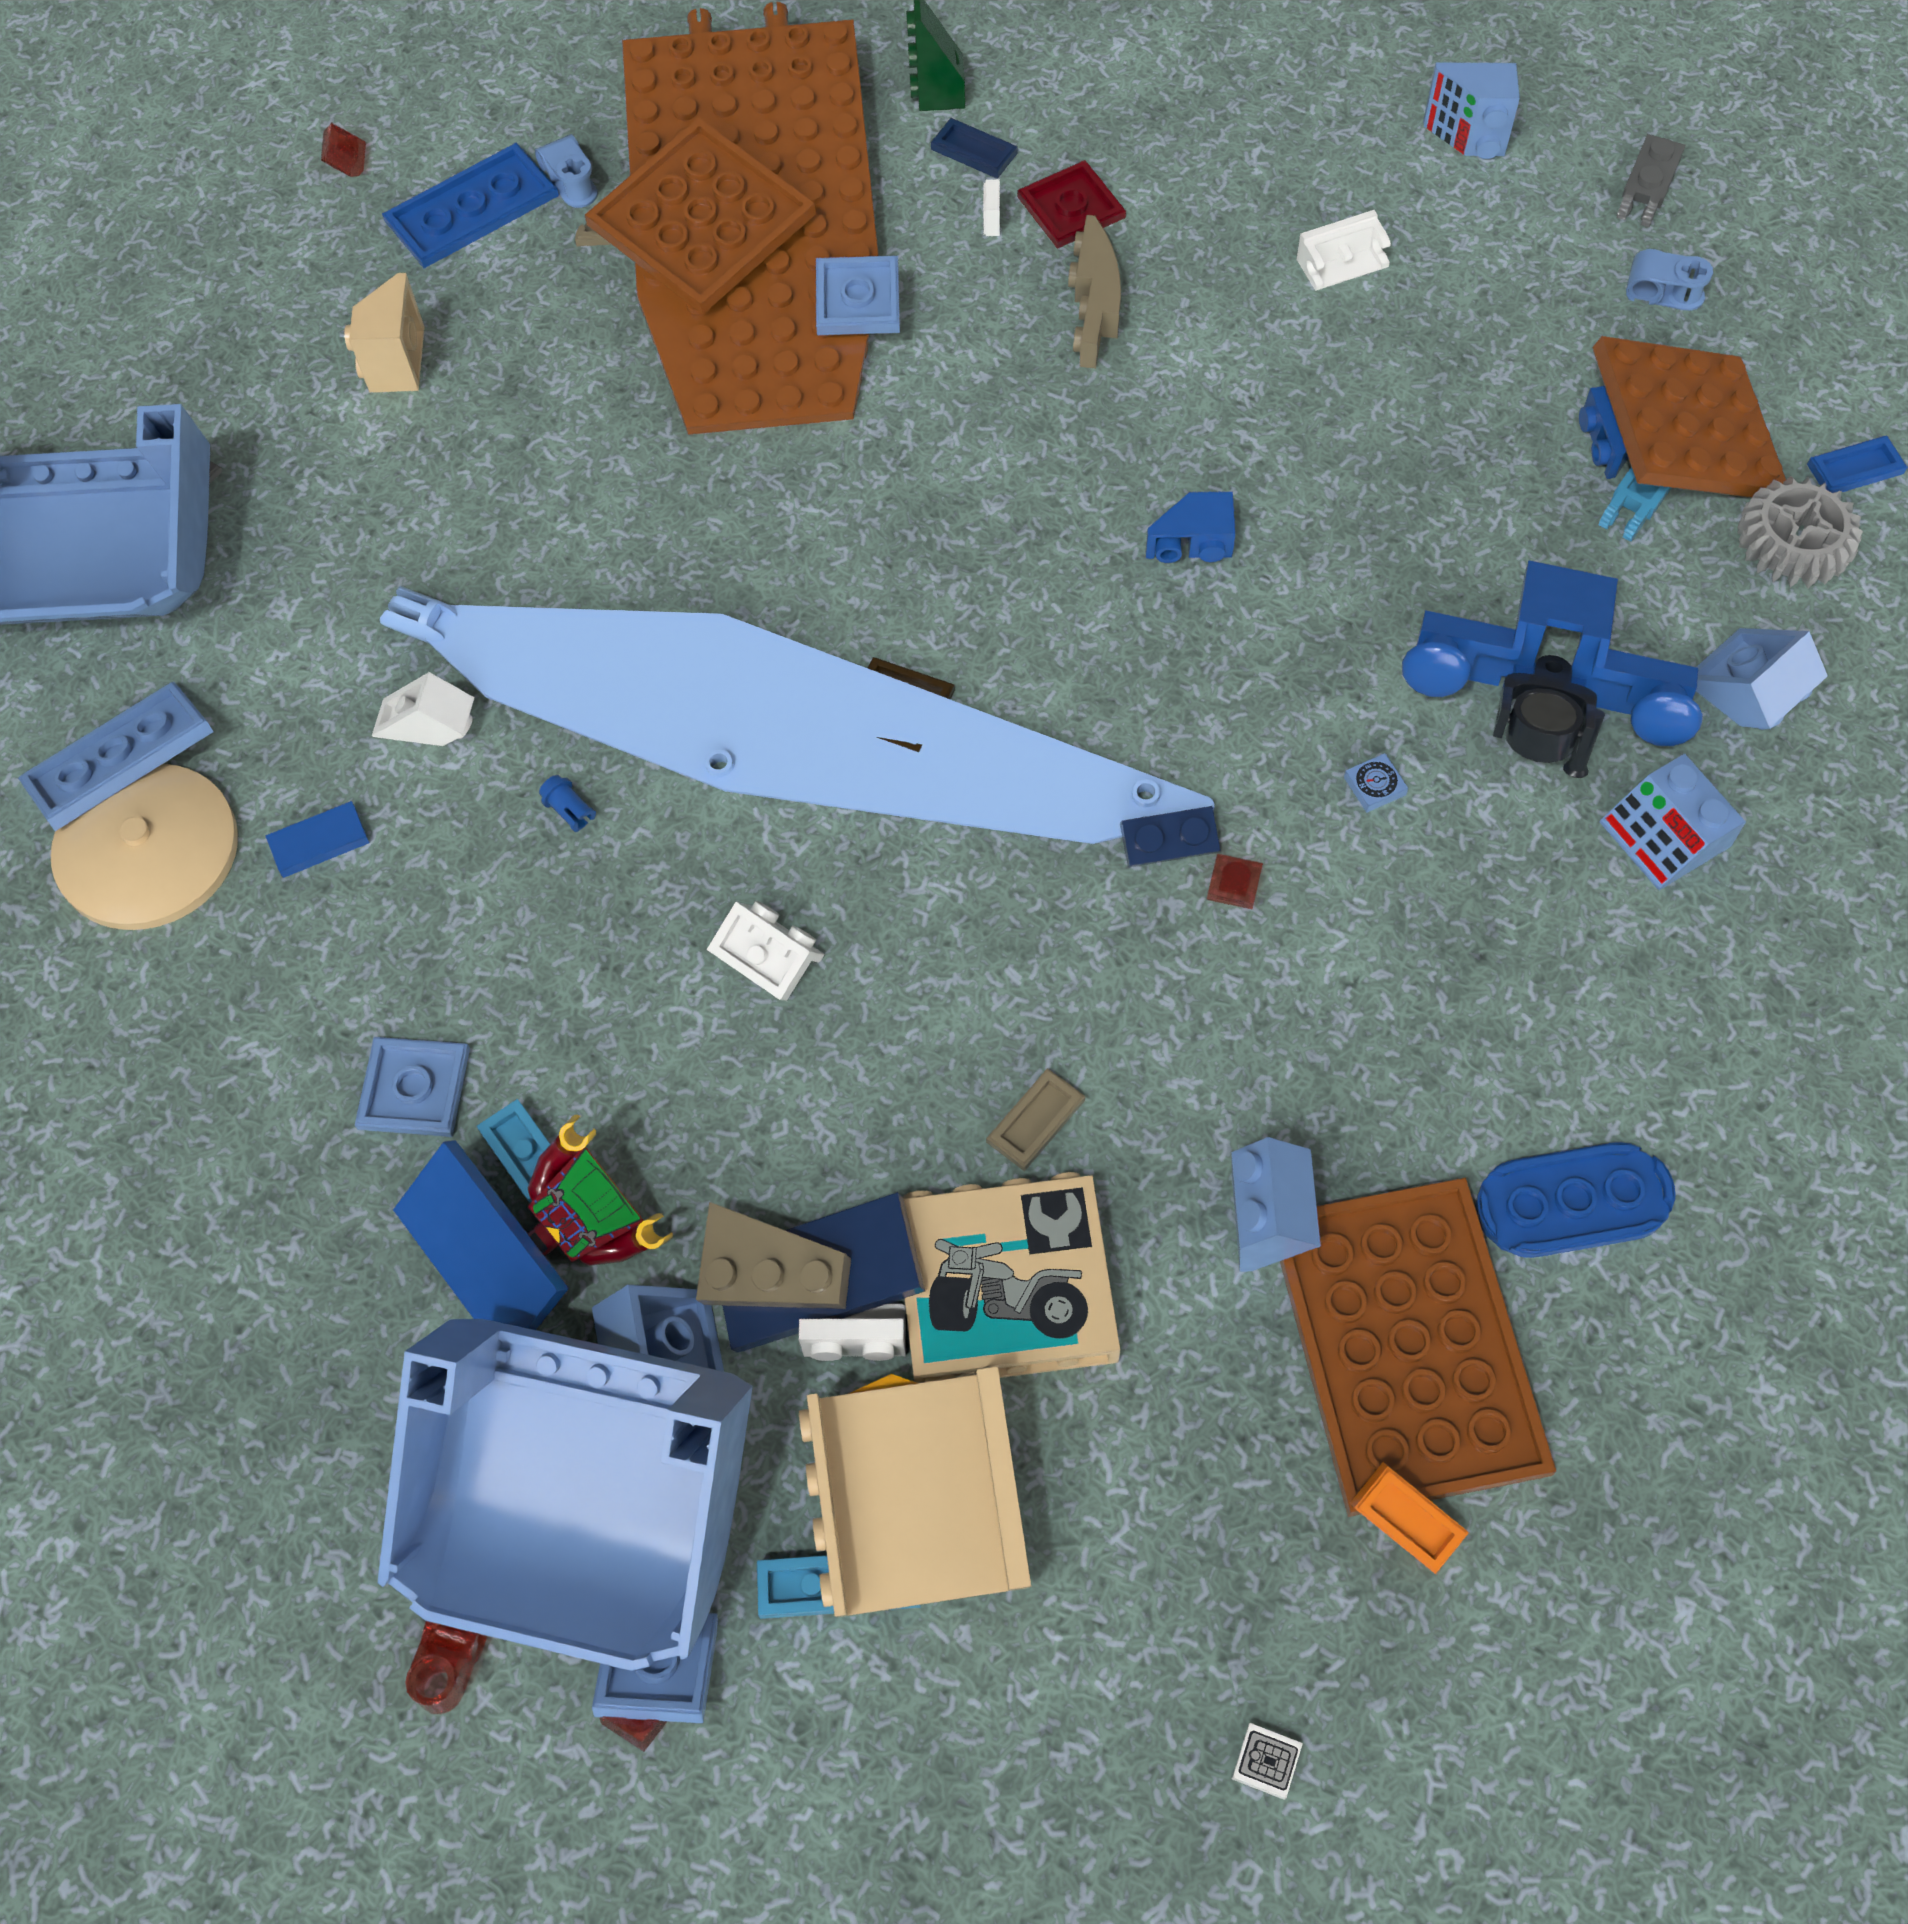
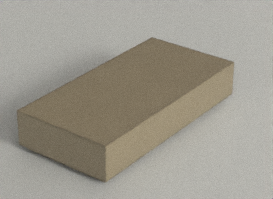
M1047 1068L986 1138V1143L1025 1172L1085 1102V1096Z

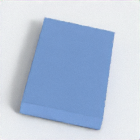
M171 682L25 772L18 779L46 820L57 831L214 731L176 683Z

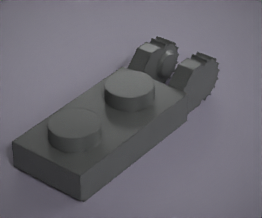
M1647 134L1624 188L1623 200L1616 218L1625 220L1631 212L1634 200L1647 204L1641 216V225L1650 227L1657 208L1662 206L1685 149V144Z

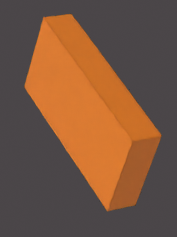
M1382 1462L1350 1502L1358 1512L1435 1574L1469 1533L1463 1526L1384 1462Z

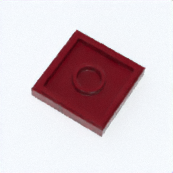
M1086 160L1017 190L1018 199L1057 249L1074 242L1077 231L1084 232L1087 215L1095 216L1103 228L1126 218V210Z

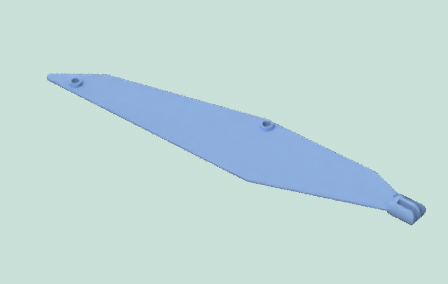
M399 586L396 590L397 596H393L388 604L389 610H385L380 617V623L385 627L429 643L486 698L725 792L1090 844L1121 838L1120 822L1122 820L1212 806L1214 811V802L1208 796L724 614L448 605L442 601ZM877 737L923 745L920 752H916ZM718 762L727 763L722 769L712 768ZM1145 791L1151 793L1153 797L1142 799L1138 794Z

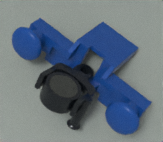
M1528 560L1524 573L1515 629L1425 610L1417 644L1406 653L1402 660V675L1407 684L1416 692L1428 697H1444L1455 694L1464 687L1467 680L1499 686L1501 676H1504L1505 680L1501 690L1493 737L1502 738L1505 730L1506 741L1512 750L1522 757L1535 762L1552 763L1562 761L1571 754L1569 761L1564 764L1563 770L1574 778L1586 777L1589 772L1587 764L1605 717V713L1597 708L1630 714V721L1635 733L1644 741L1656 746L1683 744L1693 738L1702 725L1703 714L1699 705L1692 700L1697 689V667L1609 649L1617 578ZM1546 625L1581 633L1572 665L1564 658L1556 655L1542 656L1535 663ZM1512 699H1516L1511 711Z

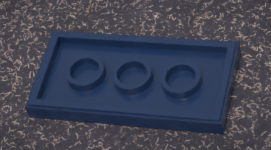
M897 1192L785 1230L845 1253L851 1258L846 1309L722 1306L731 1350L738 1353L798 1334L799 1319H843L925 1292L903 1197Z

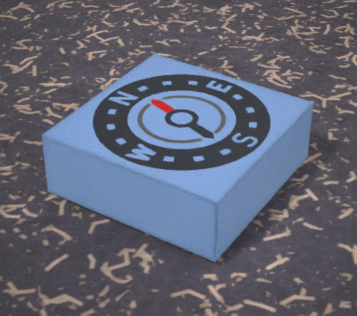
M1385 753L1346 770L1344 774V779L1366 813L1406 796L1408 787Z

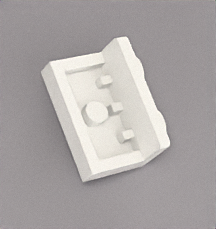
M886 1304L843 1319H799V1342L804 1357H811L821 1361H834L841 1359L842 1356H863L865 1359L875 1361L889 1360L894 1356H906V1307L903 1304Z

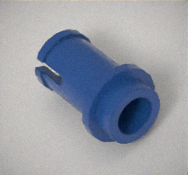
M554 775L547 779L539 789V794L542 796L541 802L547 808L552 807L570 825L574 832H578L588 824L584 817L587 816L590 820H594L596 811L589 807L572 789V782L568 778Z

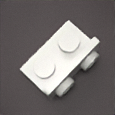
M755 901L753 906L735 902L707 950L779 1000L787 1001L811 961L820 962L825 954L813 947L816 939L809 933L794 925L788 930L776 922L780 915L767 905L759 901Z

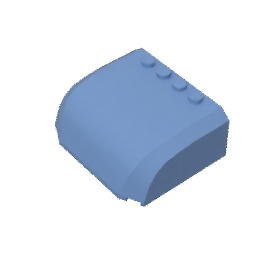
M181 404L137 406V448L0 456V625L164 616L176 611L199 589L204 576L207 547L210 443Z
M486 1319L448 1320L404 1352L377 1583L382 1587L388 1583L412 1602L410 1609L425 1621L633 1671L650 1667L654 1661L680 1656V1659L688 1658L706 1622L725 1562L739 1484L753 1386L732 1373Z

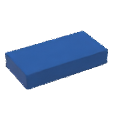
M1887 435L1811 457L1807 463L1819 485L1826 482L1827 491L1831 493L1845 492L1904 474L1908 468Z
M352 801L265 835L277 868L283 878L370 843Z

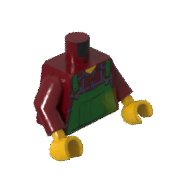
M572 1116L562 1126L559 1136L539 1156L528 1185V1193L532 1200L528 1207L540 1221L539 1224L527 1232L544 1256H547L560 1246L571 1262L579 1259L588 1266L624 1262L647 1249H656L673 1238L672 1232L664 1237H660L653 1230V1223L664 1216L661 1213H656L646 1220L642 1219L586 1148L595 1137L596 1130L593 1129L585 1137L578 1135L574 1131L573 1126L581 1116Z

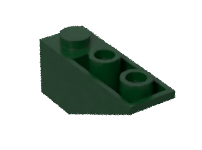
M913 0L914 10L906 11L908 37L915 36V42L908 43L909 68L917 67V73L909 74L911 98H919V111L965 109L963 53L926 1Z

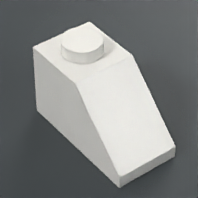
M428 672L383 698L372 736L444 746L456 739H461L468 732L472 724L470 711L475 697Z

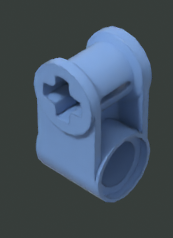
M572 134L535 149V156L541 171H547L550 181L557 188L565 203L575 208L589 206L595 201L598 192L590 179L592 172L590 161L582 152Z
M1646 249L1637 253L1633 259L1626 295L1630 301H1634L1636 298L1649 301V305L1656 304L1680 310H1695L1702 306L1705 300V292L1703 290L1704 286L1712 278L1713 267L1707 260L1698 256H1683L1665 253L1656 249ZM1694 268L1695 273L1693 279L1689 278L1691 269ZM1687 288H1691L1688 300L1684 301Z

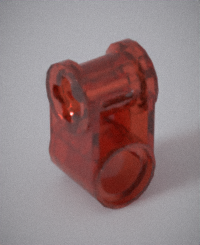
M426 1621L420 1644L411 1667L407 1672L405 1681L407 1693L412 1700L431 1714L441 1715L454 1709L464 1695L474 1665L482 1654L488 1636ZM437 1673H447L448 1681L444 1691L432 1698L425 1697L424 1689L428 1679Z

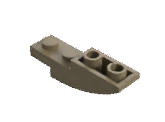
M1087 215L1084 232H1076L1074 256L1079 257V260L1070 264L1068 287L1075 288V302H1080L1079 320L1084 321L1083 327L1076 326L1073 352H1080V367L1096 369L1101 337L1118 339L1121 285L1118 263L1112 244L1097 218L1093 215Z

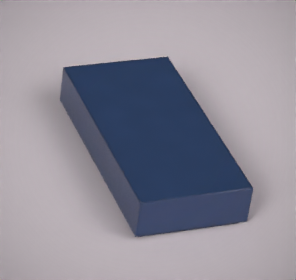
M953 118L948 120L931 141V150L997 179L1018 154V146Z

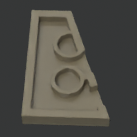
M709 1202L696 1300L703 1305L846 1309L851 1258L840 1251Z

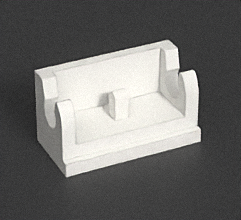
M1375 210L1300 234L1297 261L1315 291L1389 267L1390 262L1382 248L1390 247L1391 243L1386 231L1377 219L1378 215Z

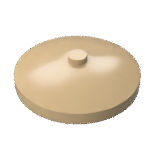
M162 764L55 831L51 846L53 876L59 890L73 908L93 922L122 930L159 927L193 912L204 904L221 886L232 867L237 851L238 830L236 819L222 792L209 779L188 768Z

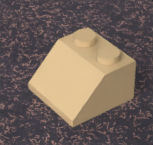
M397 273L353 306L351 325L345 326L346 347L349 351H354L357 375L360 379L364 378L369 393L419 391L424 324L407 274Z

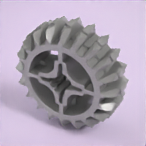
M1792 476L1784 481L1783 484L1773 480L1767 488L1760 487L1750 502L1746 503L1738 524L1737 533L1741 535L1739 538V548L1747 549L1745 561L1759 559L1757 573L1766 571L1767 568L1773 570L1772 583L1778 580L1781 575L1788 576L1787 580L1790 588L1797 584L1799 578H1802L1803 583L1808 589L1816 583L1817 579L1825 585L1834 575L1839 577L1846 570L1849 562L1854 560L1862 539L1863 531L1859 529L1861 516L1852 514L1854 502L1841 501L1842 491L1835 493L1827 491L1826 482L1819 487L1812 485L1809 476L1801 483H1797ZM1803 525V531L1801 532L1800 536H1797L1796 532L1798 531L1799 527Z

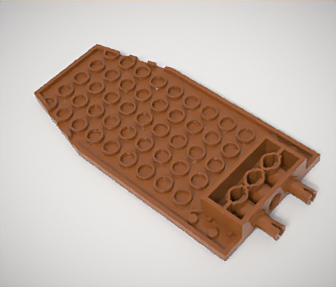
M770 2L763 10L765 27L712 32V15L708 10L700 8V22L697 21L696 9H693L687 15L689 34L622 40L630 175L699 117L813 201L816 208L815 216L703 315L635 263L639 305L646 319L650 335L656 346L663 370L669 381L673 397L688 435L854 419L862 382L864 360L867 357L869 334L817 335L816 258L878 256L854 20L788 25L787 6L784 3L776 2L777 15H774L773 2Z

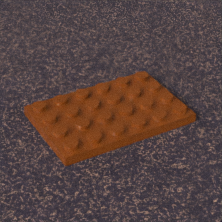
M1466 1178L1317 1206L1321 1246L1280 1261L1347 1516L1361 1515L1350 1502L1382 1462L1387 1464L1429 1500L1553 1476L1556 1472L1554 1461Z

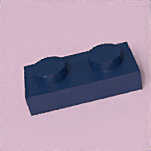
M1212 806L1122 820L1120 822L1128 868L1215 854L1221 851Z

